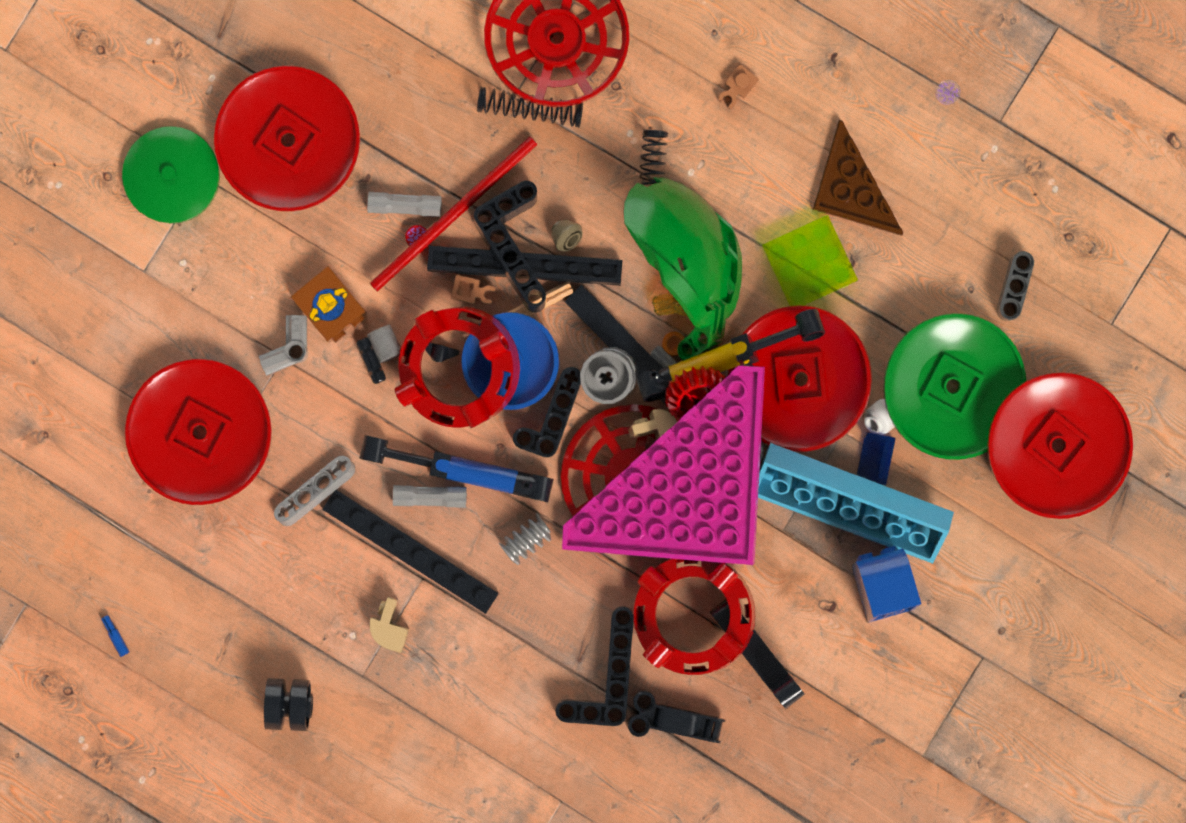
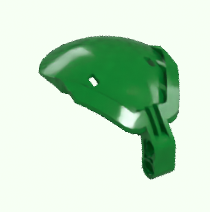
M653 177L657 182L656 184L646 187L637 183L629 191L624 202V224L642 250L647 262L659 272L662 285L673 295L695 326L692 332L677 347L678 355L684 361L714 349L723 341L726 319L734 312L739 298L742 282V253L732 225L716 213L699 194L682 183L667 178ZM678 258L682 259L684 271H681Z

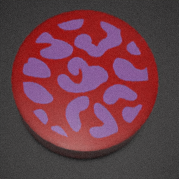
M421 225L410 227L405 235L408 246L415 242L427 229Z

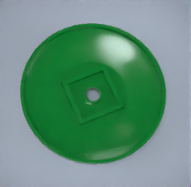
M943 314L919 323L898 342L885 370L884 400L894 427L913 447L937 458L948 460L968 459L988 452V434L998 407L1016 387L1026 382L1027 379L1025 367L1016 346L1000 328L987 320L973 315ZM951 379L956 380L958 383V388L954 393L948 392L946 388L948 381Z

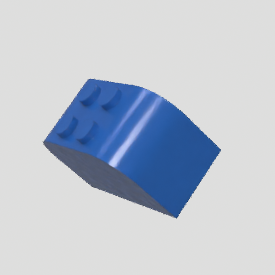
M896 546L888 547L880 551L881 555L874 557L872 552L860 555L852 565L867 623L915 610L922 604L908 557L903 548L897 550Z

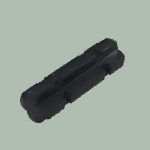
M368 337L358 340L356 345L359 351L363 353L361 356L368 372L372 374L370 375L372 382L378 384L385 381V373L383 370H380L382 366L374 350L371 349L372 345Z

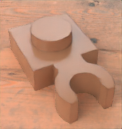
M740 64L725 83L730 89L722 92L719 95L718 101L721 102L726 96L730 97L732 102L728 109L731 110L736 105V97L739 95L744 99L759 81V78Z
M456 275L451 299L475 304L476 298H480L483 303L492 304L493 301L486 299L484 294L486 291L495 292L496 289L489 285L480 288V280Z

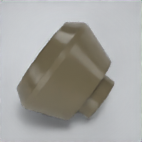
M569 220L556 222L552 227L551 233L554 244L559 251L573 249L580 242L583 235L582 226Z

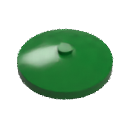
M168 126L147 132L131 146L124 160L122 180L128 199L140 213L157 222L177 224L194 219L210 206L219 188L220 168L214 151L203 138L188 129Z

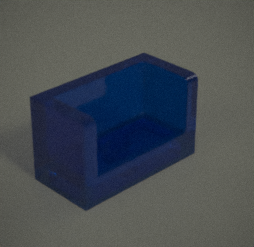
M865 432L856 475L886 486L896 438Z

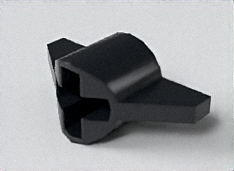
M429 343L425 349L435 362H443L459 355L460 350L434 343Z

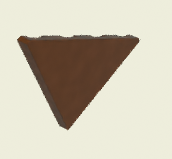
M839 120L812 210L902 236V228H900L872 173L847 131L844 122Z

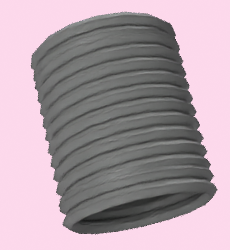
M391 325L383 326L367 334L379 363L386 362L400 355V344L397 342Z

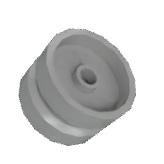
M616 347L603 348L592 354L584 362L580 372L581 385L585 394L593 401L602 404H613L625 398L635 387L636 377L638 376L637 365L633 357L626 351ZM608 371L612 373L610 377L613 379L607 377L606 373Z

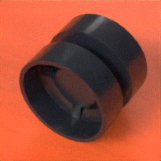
M268 678L264 698L265 730H282L285 717H289L291 731H308L309 721L313 713V694H311L310 680L293 679L290 693L286 691L285 679Z

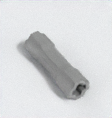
M369 192L367 212L441 217L442 197Z
M393 485V506L417 505L466 508L467 487L443 488Z

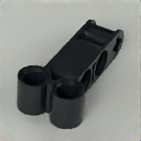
M639 690L635 693L633 704L639 712L633 714L628 720V729L632 735L642 737L648 733L649 729H655L713 743H721L719 737L722 724L726 722V719L657 704L653 694L648 690ZM641 695H648L651 698V703L646 708H642L637 704V700ZM635 719L645 721L646 726L642 731H635L632 728V723ZM715 721V723H714V728H713V732H712V736H711V731H712V727H713V722Z

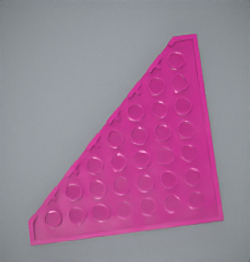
M740 365L735 368L728 377L713 388L706 397L690 409L672 428L668 429L650 448L644 451L628 468L612 480L605 489L563 525L562 550L754 565L765 367Z

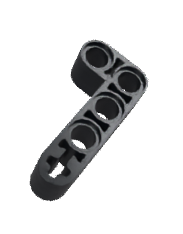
M568 367L562 371L541 431L537 432L524 427L517 429L513 434V442L516 447L546 458L556 454L581 386L579 369ZM571 371L575 372V377L578 378V381L572 382L570 389H575L574 394L567 390H560L561 385L566 387L568 380L564 377L566 374L570 375ZM561 394H566L570 398V404L565 408L559 407L556 403L557 397ZM552 417H558L562 421V427L557 431H553L548 427V421ZM521 432H528L531 436L530 443L525 446L520 445L517 441V436ZM550 440L553 442L554 449L551 453L545 454L540 450L542 441Z

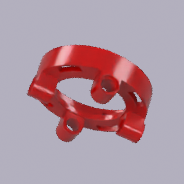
M453 307L435 312L430 310L414 319L416 324L406 336L400 350L398 369L401 385L395 387V394L399 402L404 407L412 405L414 409L431 422L452 428L470 427L471 429L501 412L514 395L520 374V360L517 347L504 325L490 314L470 307ZM466 312L468 313L467 317L478 321L482 318L481 325L472 321L458 319L459 314ZM450 330L464 331L478 338L482 353L492 363V375L487 389L477 400L466 405H451L437 399L428 390L422 377L421 362L426 347L436 336ZM504 371L510 372L511 376L507 377L504 388L507 392L502 396L498 392L503 382Z
M670 559L656 568L649 567L637 582L641 587L634 604V626L638 639L645 650L642 655L657 668L664 667L670 671L685 675L713 673L734 662L750 642L756 619L753 596L742 576L730 565L721 562L701 561V566L678 568L677 564L684 562V565L698 564V561ZM687 577H700L711 581L724 593L730 609V621L726 633L712 648L698 653L684 652L670 645L662 636L656 619L657 605L663 592L672 583ZM747 598L748 604H744L745 618H749V624H741L742 609L739 599ZM705 662L709 663L708 669L705 667V665L692 666V669H685L684 664H700Z

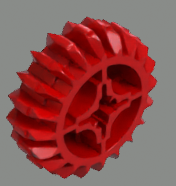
M703 365L699 369H695L692 366L691 371L688 372L683 369L682 375L675 374L674 381H669V387L666 388L665 402L671 416H674L679 421L690 409L706 397L713 388L722 382L725 376L722 375L720 370L715 371L712 366L706 370Z

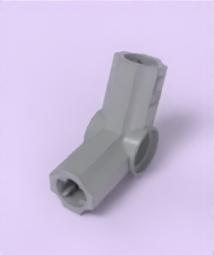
M286 315V345L259 356L266 376L294 364L302 363L307 359L309 353L307 348V316ZM301 346L303 350L302 356L298 359L292 358L290 354L292 347Z

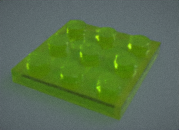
M828 215L761 245L789 306H805L858 281Z

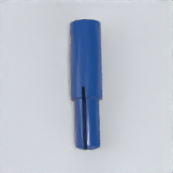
M109 615L104 616L101 620L119 656L122 657L130 653Z

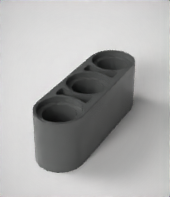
M1018 252L1010 259L997 305V314L1004 321L1014 320L1021 314L1034 267V258L1028 252ZM1018 257H1024L1027 260L1028 265L1026 269L1023 270L1017 267L1016 260ZM1012 280L1020 282L1021 290L1019 293L1011 291L1010 282ZM1006 303L1014 306L1015 313L1013 316H1007L1004 313L1003 307Z

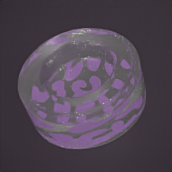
M944 80L936 88L938 101L945 105L955 103L961 94L959 85L953 80Z

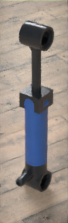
M364 435L359 459L383 464L384 458L387 457L430 467L429 475L549 502L554 480L552 478L436 451L434 457L429 458L387 448L388 440Z

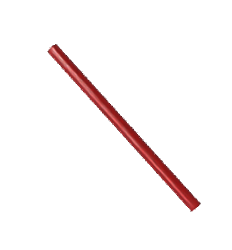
M529 136L369 284L377 292L530 153L537 146V143Z

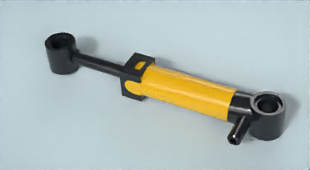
M808 309L802 311L795 316L796 326L754 342L745 333L730 339L731 343L663 369L641 373L636 379L643 401L652 402L663 398L666 395V388L669 387V381H674L675 374L682 375L683 369L688 372L691 371L692 366L695 369H699L703 365L706 370L712 366L715 371L720 370V372L739 365L748 366L759 361L756 351L799 334L804 342L813 341L824 336L825 330L818 310Z

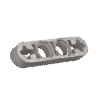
M346 456L335 458L277 505L274 510L275 519L283 526H291L354 475V463ZM344 464L346 469L342 472L340 467ZM324 478H329L328 486L320 489V481ZM309 493L310 500L305 504H301V497ZM294 503L299 507L297 510L293 506ZM288 511L289 516L285 518L284 512Z

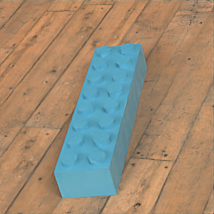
M770 443L759 469L758 498L887 547L896 546L897 550L903 548L906 554L932 564L950 530L953 511Z

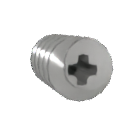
M538 513L535 514L537 522L529 519V528L521 525V534L514 530L512 531L513 540L506 536L504 537L506 545L504 546L499 543L510 560L517 565L520 564L519 556L525 559L528 558L527 550L532 553L536 552L534 544L542 548L544 546L543 538L549 542L552 540L551 531Z

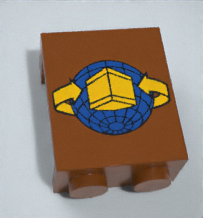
M329 266L291 296L329 343L331 341L335 343L340 341L346 335L345 330L351 325L355 328L365 320L363 315L367 313Z

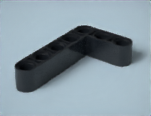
M522 181L477 207L474 212V224L528 311L537 313L545 308V290L503 225L532 208L537 202L536 185L531 181ZM523 191H530L533 196L525 199L520 194ZM502 203H509L512 205V208L504 211L499 206ZM481 215H489L491 217V220L487 223H482L478 219ZM496 234L504 237L503 241L499 243L493 242L491 238ZM510 254L514 255L517 259L512 263H507L503 260L504 257ZM519 275H526L529 277V280L526 283H519L516 278ZM539 295L542 300L539 303H531L529 297Z
M727 599L710 611L725 633L730 621V609ZM742 615L741 624H749L746 618ZM754 630L750 642L742 655L781 705L787 709L804 696L805 693Z
M619 606L612 613L605 702L563 699L559 701L555 710L556 716L560 721L604 726H619L625 721L634 622L633 612L630 608ZM624 610L629 613L630 619L627 623L620 624L617 622L616 614L619 611ZM618 635L626 636L628 639L626 647L617 648L614 644V638ZM616 659H621L626 663V668L622 672H615L612 669V663ZM618 683L623 686L624 692L621 696L615 697L610 693V687ZM564 704H569L573 708V714L569 717H564L560 714L559 709ZM588 706H594L598 711L597 716L593 719H588L584 715V709ZM612 708H618L622 712V717L617 721H613L608 717V712Z

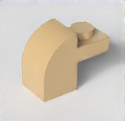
M657 409L652 410L649 414L650 421L647 418L636 420L628 431L631 439L654 433L656 440H658L678 421L668 411Z
M388 597L386 601L381 602L378 615H381V619L374 617L370 619V632L373 639L380 646L401 653L409 628L391 623L398 599Z

